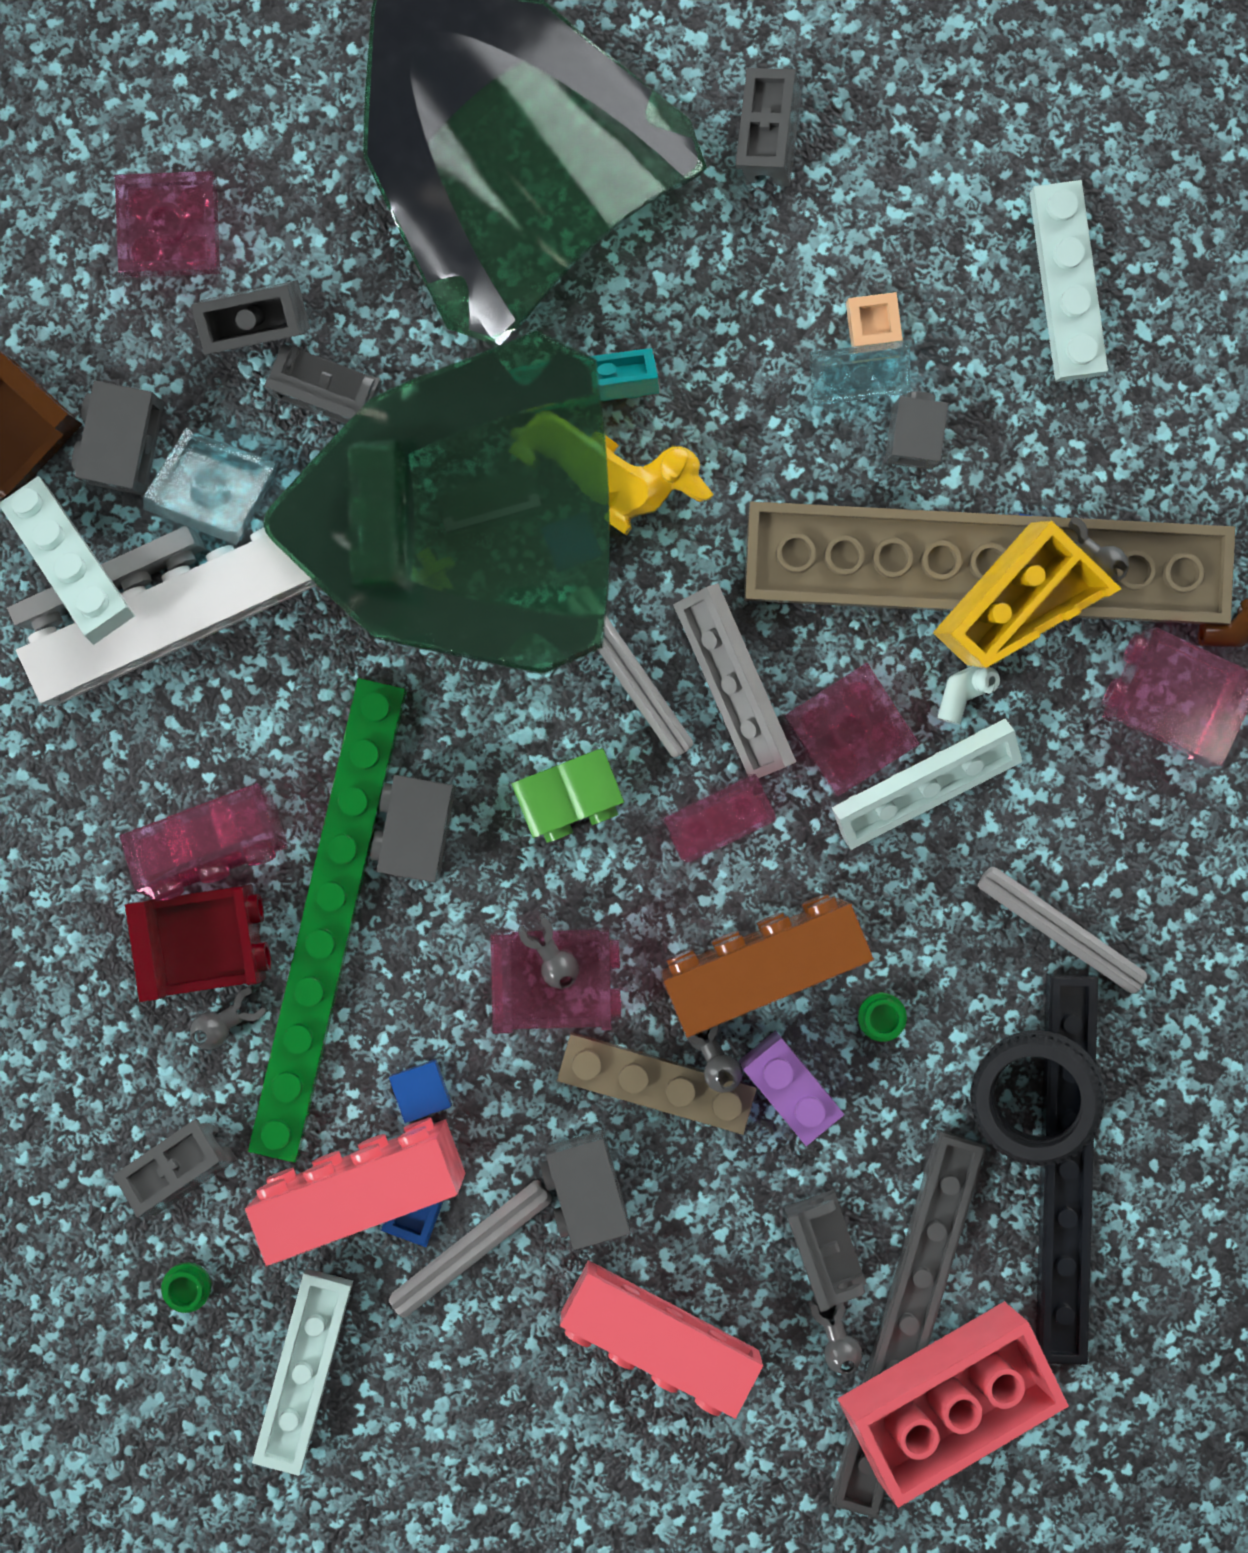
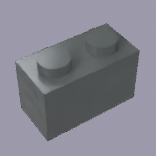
M298 280L208 298L191 304L204 355L299 336L310 329Z
M94 380L92 392L85 395L82 403L81 416L85 426L82 441L76 442L72 453V467L76 470L74 477L89 486L146 497L164 402L151 391Z
M394 775L392 784H384L380 801V812L387 813L384 832L376 831L371 851V859L378 861L376 872L434 883L440 880L457 785L402 775Z
M604 1130L548 1145L547 1160L540 1162L547 1190L556 1189L561 1207L554 1209V1215L561 1238L569 1236L574 1251L629 1235L630 1220Z

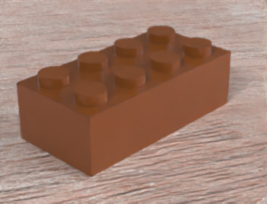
M824 894L801 904L804 910L802 913L789 917L781 912L757 922L759 930L744 937L740 935L739 931L721 936L712 941L714 949L696 956L692 949L667 960L669 968L662 970L661 975L686 1037L688 1038L873 961L874 958L852 905L840 898Z

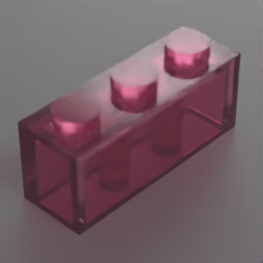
M259 783L119 835L135 890L151 899L155 898L157 901L175 898L184 892L183 887L199 881L202 883H213L222 880L230 875V869L246 863L249 866L267 863L276 857L275 852L288 848L273 797Z

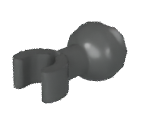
M1072 517L1068 527L1078 535V542L1075 541L1074 543L1115 583L1121 581L1129 570V561L1123 550L1114 546L1101 547L1088 537L1086 524L1081 519ZM1113 568L1123 570V575L1117 577Z
M544 913L539 916L540 922L544 926L543 941H540L536 936H530L524 926L518 927V933L523 944L529 948L536 949L543 960L541 965L543 980L553 988L563 989L570 987L579 975V965L572 954L558 949L552 939L553 928L548 916ZM563 977H571L566 983L560 982Z
M252 987L245 988L236 995L234 1004L221 1013L205 1012L198 1015L191 1024L190 1037L192 1042L200 1049L205 1051L218 1049L227 1041L230 1029L244 1020L255 1021L262 1018L267 1010L262 1007L255 1013L243 1012L239 1014L238 1010L242 1007L243 999L253 993ZM197 1031H203L206 1034L207 1039L204 1043H198L195 1040V1033Z
M719 1025L711 1028L708 1035L709 1043L695 1035L688 1037L687 1039L693 1048L702 1051L707 1061L704 1078L711 1089L716 1092L726 1093L733 1091L739 1086L743 1073L741 1064L734 1057L724 1054L719 1044L721 1040ZM733 1081L732 1085L724 1087L726 1082Z
M811 1301L809 1304L811 1314L815 1321L824 1326L829 1341L824 1351L828 1367L839 1374L852 1373L861 1364L863 1353L859 1342L846 1334L842 1322L845 1312L844 1303L836 1305L832 1314L833 1321H829L826 1315L818 1311L816 1302ZM852 1361L853 1366L850 1369L845 1370L841 1368L844 1362Z

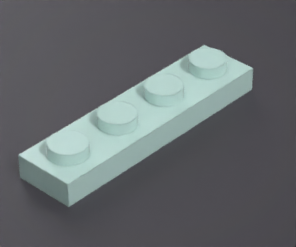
M1082 180L1034 186L1029 194L1055 382L1103 376L1108 372Z
M39 476L0 502V508L84 636L93 645L135 617V614L49 487Z
M1003 719L832 807L842 837L850 850L1022 763L1015 730L1006 719Z
M308 1268L303 1273L253 1457V1464L300 1475L353 1285L352 1280Z

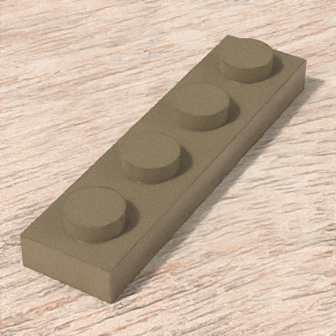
M574 1032L570 1033L557 1078L558 1082L744 1135L757 1090L756 1085L740 1081L739 1086L731 1092H716L705 1082L704 1070ZM733 1081L726 1082L724 1087L732 1085Z

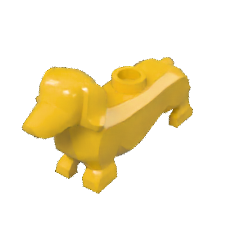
M543 409L536 412L524 426H514L510 431L511 436L517 438L508 449L511 453L534 469H537L541 463L538 457L540 452L550 460H557L584 494L596 503L610 506L603 519L625 535H628L632 529V518L654 513L675 489L698 502L710 500L714 496L699 476L700 462L698 457L691 450L683 446H671L664 450L650 464L634 466L614 454L619 445L604 433L595 428L589 436L551 409Z

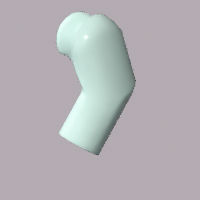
M970 666L951 675L945 687L937 719L960 725L968 700L985 693L990 694L998 688L1000 676L997 670L991 667Z

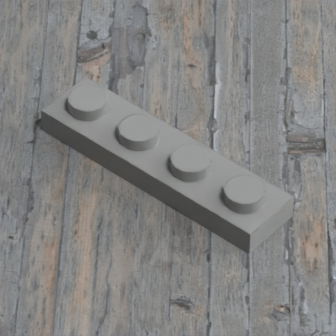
M186 525L101 564L116 588L118 590L123 588L126 591L137 586H146L152 581L150 575L165 568H168V571L180 566L193 564L196 561L194 555L206 550L199 533ZM53 587L7 607L15 626L29 630L34 629L35 632L44 628L59 626L63 623L61 616L69 613Z
M719 584L705 587L673 604L750 781L796 763V759Z

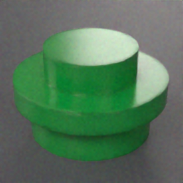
M883 992L868 996L861 1003L857 1015L858 1023L863 1033L869 1038L880 1042L890 1041L898 1037L904 1030L907 1022V1014L902 1002L895 996Z
M191 1262L177 1264L163 1278L161 1285L163 1299L170 1308L177 1312L190 1313L196 1311L205 1304L210 1296L211 1279L206 1270L198 1264Z

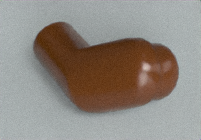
M1248 598L1240 602L1241 606L1237 609L1238 615L1231 621V624H1200L1198 629L1199 645L1210 647L1245 646L1248 643Z

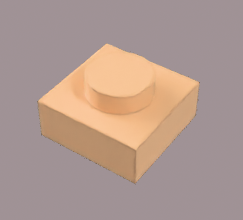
M897 292L848 298L846 309L852 351L898 346L901 344L903 338Z

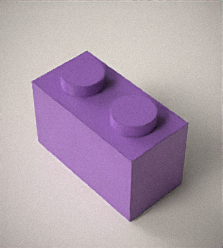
M776 1030L739 1060L745 1073L805 1146L844 1116L836 1102Z

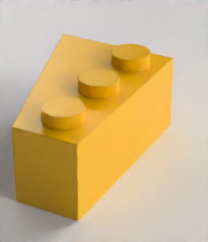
M1053 521L1033 522L1023 530L933 631V634L967 666L987 668L1041 637L1040 634L1064 620L1072 619L1080 614L1081 610L1103 597L1113 595L1120 591L1121 588Z

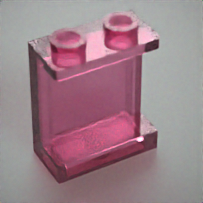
M1157 627L1143 631L1141 635H1134L1123 654V661H1126L1127 665L1120 680L1115 678L1110 683L1103 697L1102 704L1107 707L1102 718L1110 722H1121L1190 755L1189 760L1204 767L1222 766L1248 712V670Z
M746 774L661 815L660 818L680 859L690 863L774 822L776 815L756 774Z
M609 928L553 929L552 939L558 949L572 954L579 965V975L576 981L570 987L558 989L549 986L543 980L541 975L543 960L536 949L529 948L523 944L518 930L493 931L491 934L493 1034L513 1033L514 1029L602 1027V1030H611V1018H621L620 988H611L610 969H620L619 939L609 940ZM526 930L530 936H536L540 941L544 940V930ZM563 977L560 982L566 983L571 977Z

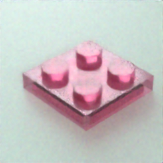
M213 171L115 175L118 272L124 278L220 274L217 178Z
M868 663L861 665L784 715V718L835 797H839L919 745L916 737Z

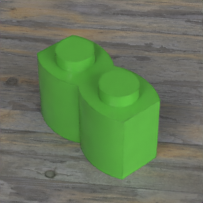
M604 748L511 783L532 838L543 835L546 843L574 833L571 823L589 817L591 825H595L619 815L616 806L625 802Z

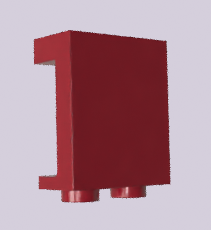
M252 884L125 904L139 1002L221 987L259 984L266 980L265 971L271 970L270 949L267 942H261L258 923L264 921L263 902L259 893L254 894Z

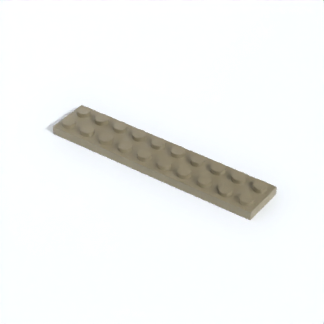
M750 501L748 508L744 601L952 611L1030 523L1053 521L1073 542H1078V535L1068 527L1071 518ZM1079 518L1086 524L1088 537L1101 547L1114 546L1123 550L1129 561V570L1126 576L1116 583L1121 588L1120 591L1109 597H1103L1081 610V613L1073 618L1189 624H1231L1236 526ZM1113 568L1117 577L1123 575V570Z

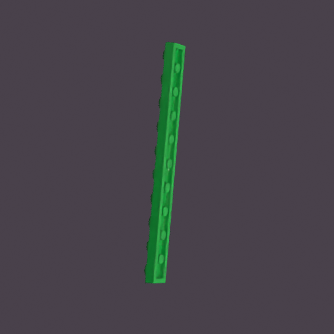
M357 679L248 1152L294 1163L299 1159L378 819L381 795L387 780L407 689L365 679Z

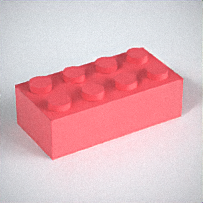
M431 1117L424 1118L403 1128L405 1133L399 1137L387 1140L386 1135L381 1134L359 1143V1150L345 1157H341L340 1151H335L312 1161V1168L299 1174L295 1173L294 1168H289L266 1178L267 1184L256 1190L257 1196L245 1208L265 1265L277 1263L457 1196L466 1173L446 1119L433 1124Z
M1005 1301L837 1398L878 1482L897 1508L1069 1407L1029 1322Z

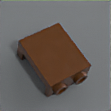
M1 350L0 502L26 485L83 425L19 364Z

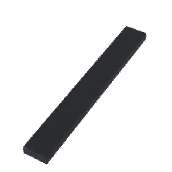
M1046 974L1044 1031L1057 1033L1073 1040L1091 1056L1096 1064L1098 977L1095 975ZM1044 1058L1041 1137L1053 1136L1067 1130L1076 1120L1081 1107L1080 1089L1074 1077L1062 1065L1047 1058ZM1094 1138L1076 1156L1061 1163L1041 1166L1036 1339L1048 1364L1088 1365Z

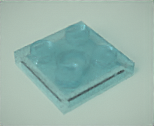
M185 428L143 497L144 510L237 545L276 476L277 463Z

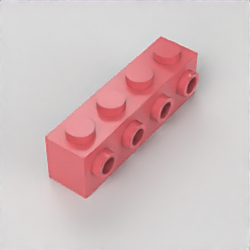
M589 1260L561 1311L560 1327L566 1329L565 1334L572 1341L584 1347H590L591 1344H594L608 1351V1357L617 1365L628 1370H634L636 1366L652 1375L651 1379L659 1387L671 1393H677L679 1389L695 1397V1403L700 1408L715 1416H720L723 1412L736 1419L763 1368L758 1349Z

